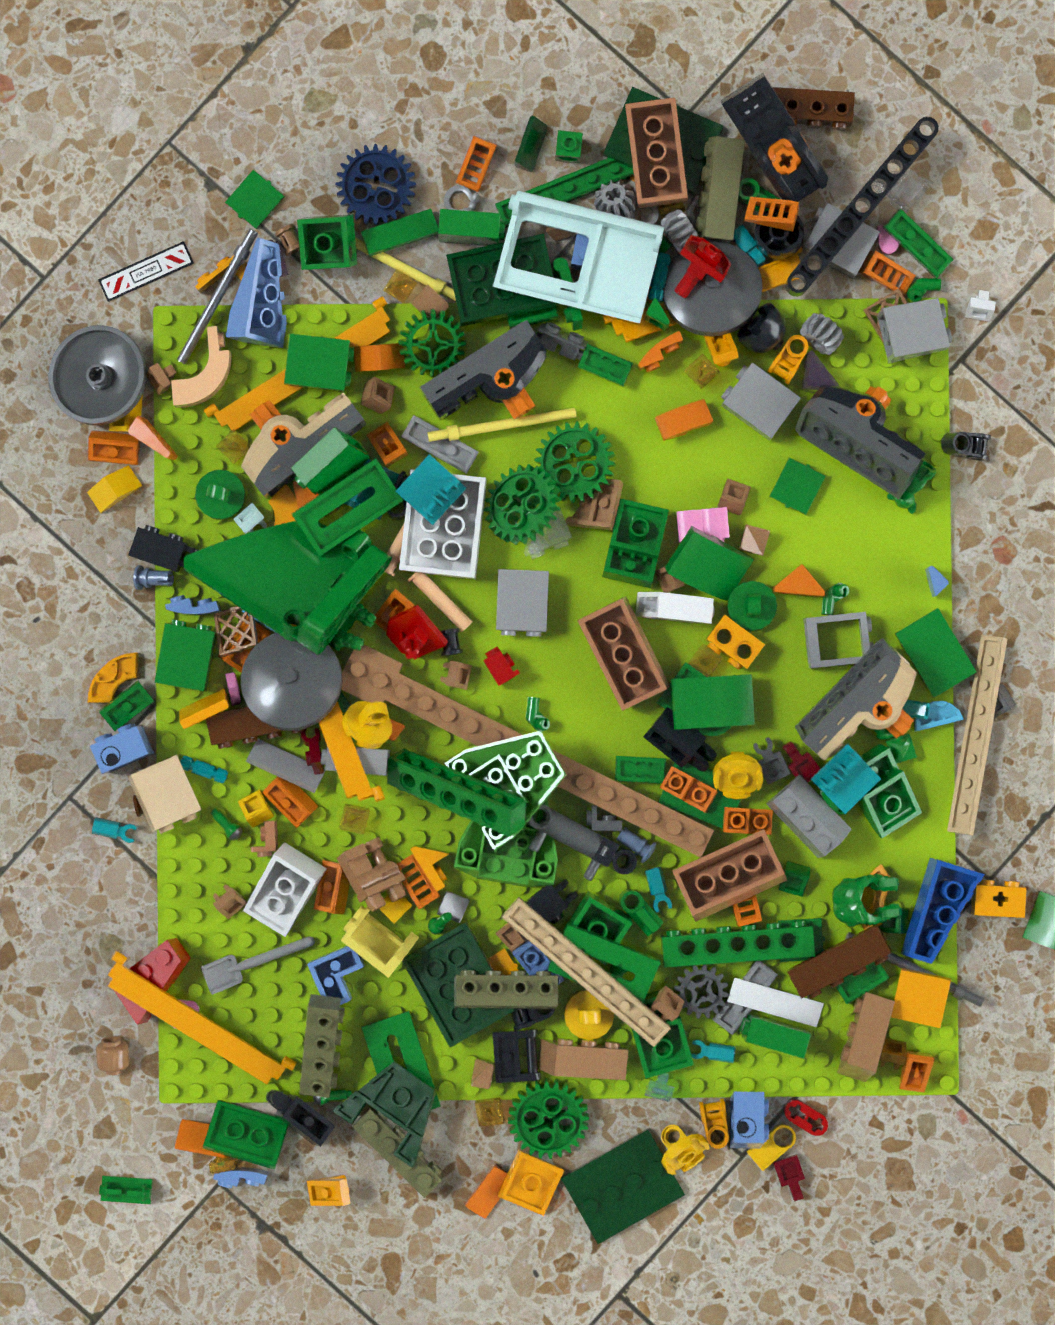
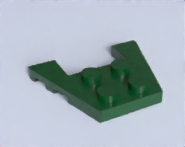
M393 1062L361 1089L350 1095L347 1100L336 1106L333 1112L348 1123L353 1124L368 1103L407 1131L406 1136L393 1155L411 1168H414L436 1090L399 1063Z

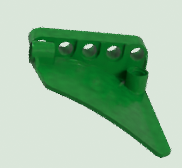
M292 521L240 535L186 555L184 557V570L271 628L284 639L297 641L316 655H320L358 603L386 571L392 561V557L375 545H371L370 537L362 530H358L319 556L298 523ZM318 522V525L321 528L327 527L326 525Z

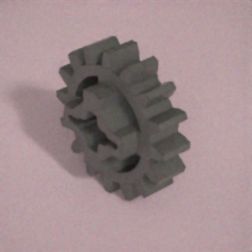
M706 964L702 965L701 969L693 965V971L691 972L686 968L683 969L686 975L685 977L677 976L681 984L674 985V989L680 992L677 995L685 1001L682 1008H688L686 1014L690 1015L694 1011L698 1019L701 1013L710 1018L709 1011L711 1010L718 1014L717 1006H725L724 1001L721 1000L722 997H728L729 995L723 991V988L727 987L728 983L720 982L724 975L722 973L715 975L716 968L713 966L710 970H707ZM704 974L700 980L693 981L690 979L695 975ZM713 980L717 984L718 994L712 992L711 984ZM703 985H706L705 990L707 994H701L699 997H696L698 993L695 988H701ZM685 987L690 990L692 995L689 1002L685 998ZM709 1001L712 1003L707 1007H699L702 1002Z

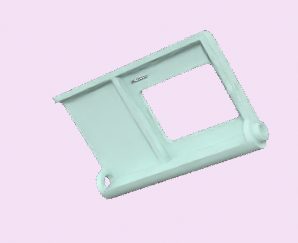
M517 191L516 195L512 194L508 209L512 210V216L493 287L640 323L665 227L522 191ZM528 221L588 237L589 242L577 282L572 283L516 269L511 266L522 222Z

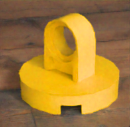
M355 702L350 705L342 718L345 734L348 737L351 735L358 741L356 743L358 746L366 749L381 747L392 733V723L389 718L387 705L384 702Z
M731 751V755L722 758L713 770L714 787L722 791L723 796L731 799L750 797V793L756 789L759 791L764 781L760 763L753 757L745 755L744 752Z
M581 990L575 993L566 1003L564 1017L571 1033L581 1039L592 1040L600 1038L609 1031L613 1024L614 1013L589 991Z
M669 1125L662 1131L661 1139L668 1150L663 1155L661 1162L668 1174L676 1175V1170L679 1169L683 1172L690 1170L704 1159L703 1151L709 1150V1144L703 1135L692 1134L687 1136L677 1125ZM673 1131L679 1132V1140L675 1143H669V1134Z

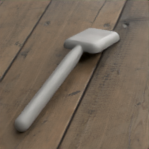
M309 936L248 958L238 964L235 956L228 955L201 966V970L208 989L213 995L241 983L243 979L241 970L250 969L314 945L315 940Z

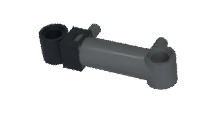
M544 804L539 808L543 812L542 819L534 822L531 817L527 822L529 826L538 830L529 846L531 850L538 852L545 837L548 835L591 858L592 860L583 875L589 881L593 880L600 864L606 867L609 866L613 871L623 875L631 873L636 867V856L630 850L619 847V844ZM625 854L627 859L625 865L618 867V857Z

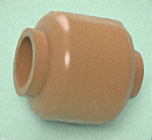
M118 1036L103 1038L96 1046L97 1067L101 1071L106 1072L107 1075L120 1074L121 1070L129 1065L128 1044Z

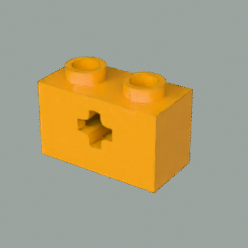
M981 880L975 887L971 901V914L1025 918L1026 888L1019 886L1020 882L1004 881V885H994L995 880ZM998 893L1004 896V900L999 901V905L998 902L993 901V896H998Z

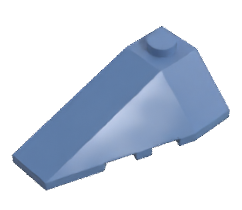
M262 238L256 239L229 313L227 338L244 343L283 348L287 322L286 315L282 314L281 300H284V291H280L279 277L282 275L279 244Z

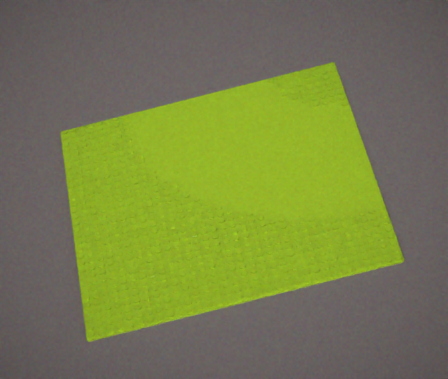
M880 298L761 300L759 307L766 303H772L784 316L786 332L783 337V344L777 350L772 349L765 353L751 352L738 341L737 333L740 330L738 329L730 334L736 345L739 358L731 360L729 365L723 367L714 364L702 335L689 332L678 324L669 327L667 331L660 330L626 343L623 335L616 336L611 323L605 325L602 318L604 314L580 309L583 318V329L573 331L571 323H566L563 309L567 307L559 303V306H556L559 319L530 325L535 334L537 335L539 332L538 329L542 323H553L558 325L561 331L569 334L570 332H575L584 337L583 340L588 341V344L632 362L633 365L624 387L577 368L580 360L576 359L574 361L559 354L562 345L557 344L554 352L546 349V358L533 380L525 387L535 407L523 416L575 408L576 418L459 437L460 442L479 452L467 474L401 437L413 415L439 430L447 429V426L452 425L461 427L513 417L504 403L493 402L482 391H479L477 393L478 397L466 405L464 402L460 403L461 408L439 420L420 389V386L439 375L438 369L434 370V377H430L429 369H426L424 375H420L421 366L415 371L411 370V365L414 362L412 361L405 364V368L355 372L353 358V362L348 361L347 371L352 372L350 387L345 386V392L303 387L275 405L281 415L294 417L306 426L309 423L307 419L317 411L323 413L326 404L344 393L367 424L352 435V437L359 441L369 454L370 460L376 458L381 466L387 468L368 439L367 434L388 422L408 455L387 469L398 474L404 470L406 475L410 476V470H415L430 454L451 474L486 478L485 499L492 497L488 489L495 490L496 486L493 481L501 482V473L508 476L509 468L517 472L518 465L523 466L525 469L528 464L534 468L541 466V464L534 461V458L541 457V454L536 449H544L545 446L541 439L549 441L548 431L555 435L557 433V425L562 430H565L566 422L570 424L571 428H574L575 422L578 421L581 429H583L584 425L588 423L590 425V432L597 427L599 429L598 436L605 434L607 437L603 443L610 442L612 444V447L607 451L615 453V456L609 460L615 462L616 466L609 468L614 476H606L605 479L620 480L623 483L620 498L669 510L655 571L667 565L680 544L676 513L679 511L718 508V503L728 478L751 488L741 515L727 511L729 538L724 539V542L739 550L745 525L770 531L763 556L741 551L752 557L754 561L737 586L743 582L756 581L765 584L772 590L775 585L801 564H803L824 591L836 583L846 584L849 587V594L835 603L834 615L866 612V617L871 618L872 631L868 632L869 642L873 641V644L883 638L910 663V666L915 671V667L896 638L895 633L936 608H939L952 630L950 455L946 454L941 448L943 436L950 433L949 352L947 349L888 364L884 344L863 311ZM895 298L886 299V303L894 304ZM899 298L897 305H902L903 303ZM905 298L907 303H913L909 298ZM922 298L921 301L935 298ZM938 298L939 303L944 304L946 318L943 320L945 328H948V301L945 298ZM646 301L644 309L650 307L649 301ZM411 303L387 304L383 309L390 319L386 323L390 333L371 345L398 343L400 339H406V337L400 335L401 330L409 331L404 323L409 321L411 324H414L412 315L415 314L418 319H421V313ZM448 303L449 307L445 311L444 319L446 320L449 315H453L454 320L451 325L455 322H460L457 304ZM373 304L282 305V314L286 315L287 322L283 348L244 343L227 338L226 332L232 305H218L186 364L181 363L177 358L207 305L154 307L153 365L158 363L162 370L172 365L177 373L171 380L190 379L199 375L204 370L209 359L207 327L217 326L220 332H224L225 347H222L221 351L229 350L232 354L231 368L226 382L212 398L199 405L176 408L173 405L172 384L161 395H158L154 389V428L178 455L176 460H170L154 450L155 528L160 529V535L166 537L169 536V533L184 537V543L198 550L244 535L245 533L234 521V518L251 503L265 517L263 520L267 527L274 526V510L268 502L272 497L266 499L241 467L250 446L260 434L261 429L252 420L232 432L228 424L221 427L214 415L208 418L203 409L214 403L220 411L285 370L290 333L335 338L376 312L377 310ZM877 304L872 307L871 312L879 313L881 305ZM758 312L753 316V319L759 314ZM813 313L823 314L827 318L830 317L842 329L844 335L842 343L831 355L821 354L817 350L814 351L811 346H808V351L789 384H786L783 378L773 372L771 374L767 372L788 339L794 335L802 336L800 330L808 317ZM871 315L874 322L877 324V316ZM507 317L460 326L456 331L462 330L465 332V336L459 338V340H465L466 346L458 348L464 350L465 354L464 356L456 354V357L461 361L509 331ZM429 324L418 329L413 339L426 335ZM437 324V334L440 337L453 339L451 332L446 327ZM432 331V338H429L430 341L427 340L426 343L429 344V347L433 354V348H435V344L438 345L439 342H436V339ZM680 331L683 342L679 344L680 348L668 354L665 353V350L662 351L664 360L659 363L660 367L651 372H646L645 369L639 371V362L651 348L669 335ZM793 341L790 343V350L795 354L802 353L803 345L799 341ZM412 346L416 356L424 361H428V352L425 349ZM452 347L440 350L437 353L436 361L446 357ZM754 363L801 398L770 441L721 406L724 402L721 396L729 385L734 388L738 383L739 379L736 376L744 365L749 368ZM373 377L395 387L391 408L383 414H379L361 405L364 385ZM500 378V384L504 382L506 385H509V379ZM822 384L838 386L864 394L870 386L874 388L879 386L887 391L888 397L892 400L885 410L886 420L883 426L890 431L896 432L905 441L919 447L926 453L924 460L937 470L935 476L928 480L925 486L915 494L917 507L914 514H910L908 509L898 507L894 500H889L887 498L888 492L799 436L795 428L802 409ZM705 399L713 418V423L688 431L683 436L663 441L654 418L683 405ZM281 433L279 437L280 440L284 442L286 441L285 435H283V433ZM589 442L582 443L579 447V452H588L591 444ZM558 448L555 452V458H563L566 455V448ZM593 456V457H591V458H589V459H586V460H591V461H593V460H596L597 457H596V456ZM575 457L573 462L569 464L575 468L579 460ZM789 457L803 465L809 464L811 469L826 476L806 515L791 507L786 508L785 504L769 497ZM556 464L554 465V469L565 464ZM589 466L584 470V477H592L595 474L594 466ZM214 470H227L235 474L243 483L246 492L245 503L240 512L225 520L213 519L205 515L198 507L195 498L196 486L200 479L208 472ZM568 471L563 472L560 475V482H568L571 478V473ZM294 479L287 486L295 495L293 482L295 481ZM567 496L564 502L559 501L555 503L561 510L554 511L553 515L557 517V520L549 521L552 528L544 527V536L537 533L536 541L534 542L528 538L527 544H523L520 541L517 545L512 542L507 543L494 535V532L488 528L490 523L485 520L489 514L483 511L476 580L426 574L473 621L463 632L460 631L458 633L459 645L463 649V653L441 656L443 648H439L416 660L413 658L407 659L405 654L398 650L387 637L386 632L376 623L369 627L356 620L351 629L347 631V633L364 638V645L404 664L400 674L522 735L538 732L526 721L528 697L540 698L539 712L550 721V728L542 733L551 749L614 781L616 756L666 758L665 777L674 764L670 758L643 737L665 710L657 704L664 691L622 711L577 621L625 596L634 613H636L638 592H663L656 574H654L651 588L602 577L612 530L568 526L566 519L568 516L572 517L580 507L578 504L580 502L579 497H576L574 503L570 502L569 496ZM486 501L484 502V508L490 506ZM400 502L390 510L395 514H399L404 510V505ZM343 503L339 506L337 513L327 514L318 522L328 526L352 510L353 507ZM385 512L380 520L375 519L360 530L370 537L371 545H375L387 553L405 522V518L393 520ZM261 524L253 527L254 531L264 529ZM400 561L393 572L395 576L393 577L384 572L359 602L368 612L373 613L375 616L391 593L397 589L415 606L419 605L439 631L458 628L412 581H408L415 572L399 570ZM155 565V571H168L166 568ZM929 566H934L949 581V584L935 597L931 595L925 571ZM184 567L180 568L179 573L172 571V576H174L172 586L155 585L156 670L165 623L172 624V620L187 622L186 627L196 628L197 624L212 626L211 631L216 632L215 613L187 615L166 610L165 605L171 603V598L185 595L186 599L191 598L193 600L194 607L198 606L197 601L212 598V602H219L221 611L237 607V605L185 571ZM498 569L549 571L546 632H541V637L526 636V631H516V636L501 635V631L496 630ZM684 583V586L669 593L713 598L715 612L711 624L637 617L669 684L685 662L706 677L752 674L755 725L732 726L727 732L718 736L704 735L706 737L704 742L717 753L714 761H708V769L714 770L715 765L722 758L731 755V751L744 752L745 755H749L757 761L763 759L762 755L755 752L753 744L757 743L759 749L765 750L767 748L765 738L767 737L773 743V754L780 751L786 765L793 761L782 747L791 741L801 755L808 751L820 769L846 744L859 756L878 744L886 746V740H879L874 729H870L860 723L857 726L856 733L851 738H846L843 741L842 747L831 758L828 757L826 760H823L802 741L795 729V726L855 665L808 667L803 619L826 616L821 615L823 597L774 593L777 601V611L771 623L763 629L748 631L764 643L765 646L748 669L741 667L740 670L727 662L729 657L721 652L718 655L707 647L709 642L705 640L723 615L729 617L727 610L728 601L709 595ZM242 610L237 611V614L242 617L244 614ZM231 613L223 615L221 619L227 621ZM234 616L230 624L236 627L240 619ZM858 619L817 623L821 661L862 656ZM256 621L258 624H260L261 626H263L264 628H266L268 631H270V632H271L270 635L276 633V632L272 631L271 629H269L268 627H266V626H264L263 624H261V623H259L258 621ZM220 622V627L222 629L224 624ZM227 627L223 635L229 638L233 629ZM719 630L717 640L722 644H727L730 641L729 632ZM216 636L207 692L156 683V764L175 755L178 756L179 761H181L183 756L193 758L194 761L199 760L216 766V769L221 768L228 771L225 783H219L214 781V778L208 779L192 773V770H184L201 811L196 813L197 818L183 824L182 819L173 823L174 828L160 834L159 830H157L158 946L168 939L178 938L191 957L167 993L177 999L195 1001L199 1006V1013L281 1063L283 1058L287 1056L297 1063L292 1071L286 1068L278 1080L272 1077L268 1084H265L158 1018L159 1101L164 1104L217 1103L218 1100L227 1103L268 1102L266 1101L267 1092L276 1090L283 1092L287 1096L289 1094L298 1096L304 1102H314L313 1096L299 1094L308 1004L311 994L320 995L307 964L312 960L347 946L341 941L347 933L343 928L361 905L364 908L368 905L365 901L359 902L357 894L350 884L344 914H333L315 910L317 885L286 937L244 912L245 906L231 918L227 919L213 905L216 902L213 897L215 893L220 897L226 893L224 885H228L236 890L248 902L268 866L272 856L257 857V852H251V847L265 846V841H261L260 828L264 826V822L256 827H251L238 801L259 789L263 792L277 777L246 762L256 742L243 744L242 740L232 742L233 747L218 749V745H211L206 719L186 729H183L179 721L180 709L225 688L229 697V708L222 712L248 707L241 689L242 673L218 657L219 648ZM222 638L223 646H224V644L226 643L227 640H225L224 638ZM740 645L737 648L738 656L742 659H747L750 656V648L747 645ZM497 646L502 654L507 652L515 664L511 669L513 671L518 669L520 672L519 675L501 686H498L483 661L487 658L485 653ZM331 647L343 671L353 649L343 647L337 651ZM455 661L472 665L467 690L447 686L440 681V677H447L449 668L443 667L444 663ZM916 671L908 700L927 703L945 701L954 705L953 687L933 698ZM232 672L236 673L241 703L234 706L231 705L225 674ZM341 690L350 705L363 701ZM385 701L389 718L406 726L395 741L392 742L388 739L381 747L377 748L390 750V757L404 748L446 766L445 763L464 750L478 747ZM913 721L910 729L905 733H910L917 757L897 763V766L900 770L904 771L922 813L884 838H880L856 803L847 814L839 815L852 830L830 853L824 857L817 858L773 812L771 835L767 836L783 871L787 861L810 867V878L803 897L779 891L780 884L756 894L762 921L752 923L756 924V928H766V923L778 922L777 920L821 918L822 935L825 937L823 950L844 941L848 932L857 934L864 929L862 924L852 928L848 927L835 917L832 901L833 890L835 886L840 884L842 879L867 876L880 864H883L890 877L898 878L900 883L897 891L893 890L888 893L885 906L895 903L899 904L901 908H908L909 927L929 859L933 858L956 865L955 833L947 831L955 789L954 722L914 732ZM319 723L308 727L305 732L308 738L314 737L315 728H318L321 735V751L322 749H327ZM287 730L282 731V736L268 739L267 735L257 737V739L306 761L305 752L309 751V747L304 745L301 733L292 734V731ZM357 740L353 742L355 747H360L356 744ZM326 770L315 793L300 787L318 805V808L298 828L264 796L274 815L269 820H277L278 849L285 842L322 865L323 860L338 862L337 857L343 852L362 843L365 844L377 837H380L383 842V847L380 849L387 861H392L396 864L413 854L410 849L415 845L450 853L433 864L435 868L440 866L447 877L444 881L446 886L438 891L440 897L418 909L403 885L406 893L404 897L412 906L395 924L380 909L373 912L370 910L369 914L403 941L411 931L419 937L406 956L467 922L487 959L505 948L512 961L518 964L517 969L519 971H526L514 957L511 950L495 933L507 923L502 918V915L518 897L525 902L544 886L523 887L482 880L454 868L458 842L470 823V819L460 817L456 813L442 809L426 800H421L410 793L400 791L398 788L387 784L388 775L366 774L371 789L381 786L385 796L384 800L376 802L373 796L358 801L357 796L347 799L337 771ZM791 773L771 784H767L763 776L764 781L759 791L756 789L750 793V797L741 799L737 808L770 809L766 803L794 780V775ZM812 780L808 782L820 796L821 789ZM616 781L656 802L659 801L663 791L660 788L662 783ZM557 786L548 796L549 808L591 830V825H586L587 810H591V805L594 804ZM597 806V820H602V815H614ZM668 807L714 830L701 857L752 835L723 832V829ZM214 808L221 811L231 822L241 826L242 835L239 839L230 840L227 838L224 829L210 814ZM618 816L617 820L622 821V830L626 827L641 839H647V843L650 845L654 842L657 843L653 854L643 864L641 863L642 857L640 855L636 856V867L629 874L617 873L609 866L606 867L600 864L593 880L589 881L583 875L592 859L555 839L558 862L555 881L552 886L554 888L561 881L567 879L569 884L562 891L558 892L560 897L564 900L568 894L574 891L579 895L562 912L564 917L552 925L560 933H562L567 922L588 891L626 913L619 904V896L626 889H634L641 894L642 898L654 910L653 901L655 896L650 893L645 870L662 867L668 890L665 892V895L672 902L671 909H668L667 902L664 900L658 903L659 912L655 911V913L664 923L658 930L647 937L632 920L631 927L620 942L622 945L661 961L648 993L661 990L664 986H667L668 988L672 987L673 992L679 994L680 992L674 989V985L681 984L677 976L685 977L686 974L683 970L685 968L689 972L693 971L692 966L664 968L661 936L666 935V931L681 930V934H689L691 929L706 928V932H716V927L731 926V930H741V926L738 927L736 925L732 906L695 922L672 871L700 857ZM594 831L619 844V847L634 853L630 848L616 840L621 831ZM371 853L366 854L372 867L376 866ZM625 854L618 857V867L625 865L627 861ZM411 863L401 871L405 874L416 866L414 863ZM417 871L406 879L408 882H411L421 874ZM422 880L412 887L413 890L419 889L426 882ZM428 888L417 896L419 899H422L430 894L431 891ZM447 890L470 900L460 923L450 920L445 925L444 931L440 934H433L429 931L428 922L433 917H440V915H437V912ZM386 891L381 893L383 899L388 895ZM628 895L624 901L625 906L629 908L634 907L637 904L636 895ZM748 900L737 904L739 908L751 905L752 903L751 900ZM754 911L742 912L740 915L741 917L753 915ZM957 922L956 924L954 923L949 931L946 941L932 964L900 954L907 933L882 932L892 953L934 974L951 978V982L955 984L958 983ZM760 935L756 939V946L758 948H765L769 944L767 935ZM309 936L314 938L315 943L313 946L256 967L241 970L240 972L243 977L241 983L213 995L210 993L201 966L228 955L235 956L238 964L248 958ZM742 937L732 939L731 948L733 950L743 948L744 939ZM712 938L706 942V950L709 952H715L719 948V941ZM690 940L684 941L680 946L681 952L684 954L691 953L694 950V943ZM586 954L607 972L609 971L611 965H613L608 962L605 965L600 961L596 960L595 958L591 957L590 955ZM362 958L365 963L363 968L343 976L352 999L340 1005V1008H345L343 1024L338 1023V1030H342L341 1045H336V1052H340L338 1067H334L333 1073L338 1074L336 1089L331 1088V1091L346 1089L347 1091L351 1090L353 1094L377 1075L361 1027L408 1010L410 1011L439 1101L520 1099L518 1097V1090L526 1093V1084H529L532 1088L535 1087V1081L496 1083L495 1065L489 1089L471 1086L475 1060L482 1059L494 1062L493 1032L514 1030L515 1024L511 1013L450 1048L402 961L389 978L364 958ZM780 959L760 960L778 974L769 988L799 996L787 971L803 961L780 962ZM755 961L706 965L707 970H710L713 966L716 968L715 975L720 973L724 975L720 982L728 983V986L723 988V991L730 994L734 978L742 980ZM884 961L881 965L889 979L871 989L868 993L894 1001L901 968ZM696 965L698 969H701L702 965ZM629 971L624 973L622 978L632 980L635 975ZM704 974L695 975L690 979L693 981L700 980ZM563 977L564 981L558 985V1007L553 1015L548 1019L521 1029H538V1037H536L538 1064L541 1039L558 1041L559 1038L571 1039L573 1042L578 1043L586 1040L571 1033L564 1017L565 1006L568 1000L578 991L586 990L578 982ZM713 980L711 984L712 992L718 994L717 984ZM703 985L701 988H695L698 993L696 997H699L701 994H707L705 990L706 985ZM830 985L820 989L822 993L810 999L824 1003L817 1027L755 1009L750 1011V1013L807 1029L811 1037L804 1059L745 1042L741 1032H739L740 1026L732 1035L712 1020L716 1015L713 1010L709 1011L710 1018L701 1013L698 1019L694 1011L687 1015L686 1011L688 1008L685 1007L681 1009L680 1017L690 1053L699 1054L702 1051L701 1046L692 1044L693 1040L696 1039L704 1041L706 1045L717 1043L736 1046L734 1063L708 1060L707 1056L701 1059L692 1058L694 1063L692 1066L645 1079L631 1027L614 1014L613 1024L609 1031L600 1038L592 1039L591 1041H596L598 1045H605L606 1041L618 1042L620 1047L628 1050L626 1080L553 1076L538 1069L541 1072V1080L538 1081L540 1085H544L545 1078H548L549 1084H553L557 1078L559 1086L568 1082V1090L575 1087L577 1089L575 1097L583 1095V1099L731 1097L733 1092H764V1097L956 1095L959 1092L958 999L948 992L941 1028L890 1018L885 1038L906 1042L908 1051L929 1053L934 1057V1063L924 1093L899 1089L902 1065L900 1064L897 1070L894 1069V1063L886 1062L885 1066L881 1067L880 1059L876 1073L866 1082L837 1073L841 1061V1052L848 1039L847 1030L856 1014L853 1012L856 999L846 1004L837 988H831ZM685 987V998L689 1002L692 995L690 990ZM722 997L721 1000L725 1003L728 997ZM709 1001L702 1002L699 1007H707L712 1003ZM538 1009L544 1014L551 1011V1009ZM389 1035L387 1041L394 1062L406 1068L396 1036ZM526 1038L518 1039L520 1072L525 1073L528 1072ZM334 1100L329 1102H344L345 1100Z

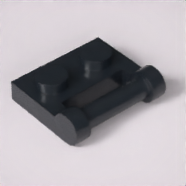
M538 1029L493 1032L496 1083L541 1080V1072L538 1071L536 1049ZM520 1038H526L528 1072L525 1073L520 1072L518 1043Z

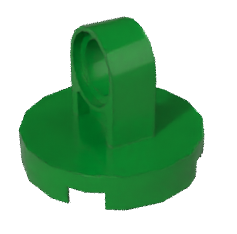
M227 470L208 472L200 479L196 486L195 498L198 507L205 515L213 519H228L240 512L245 503L246 492L243 483L235 474Z
M743 582L735 587L727 602L728 615L730 619L745 630L755 631L763 629L771 623L776 615V596L768 586L761 582Z

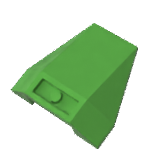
M542 731L466 749L445 763L449 768L525 799V825L566 776ZM485 826L482 827V830L493 850L516 837L522 828L510 837Z
M548 798L543 803L547 807H549ZM538 809L532 816L534 822L542 819V810ZM472 820L470 821L458 842L454 868L477 879L523 887L554 885L558 862L554 838L547 835L538 852L531 850L529 846L538 830L526 823L516 837L493 850L482 830L483 826Z

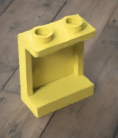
M361 905L343 928L347 933L341 941L389 978L419 937L411 931L403 941L371 916L368 906L364 908Z

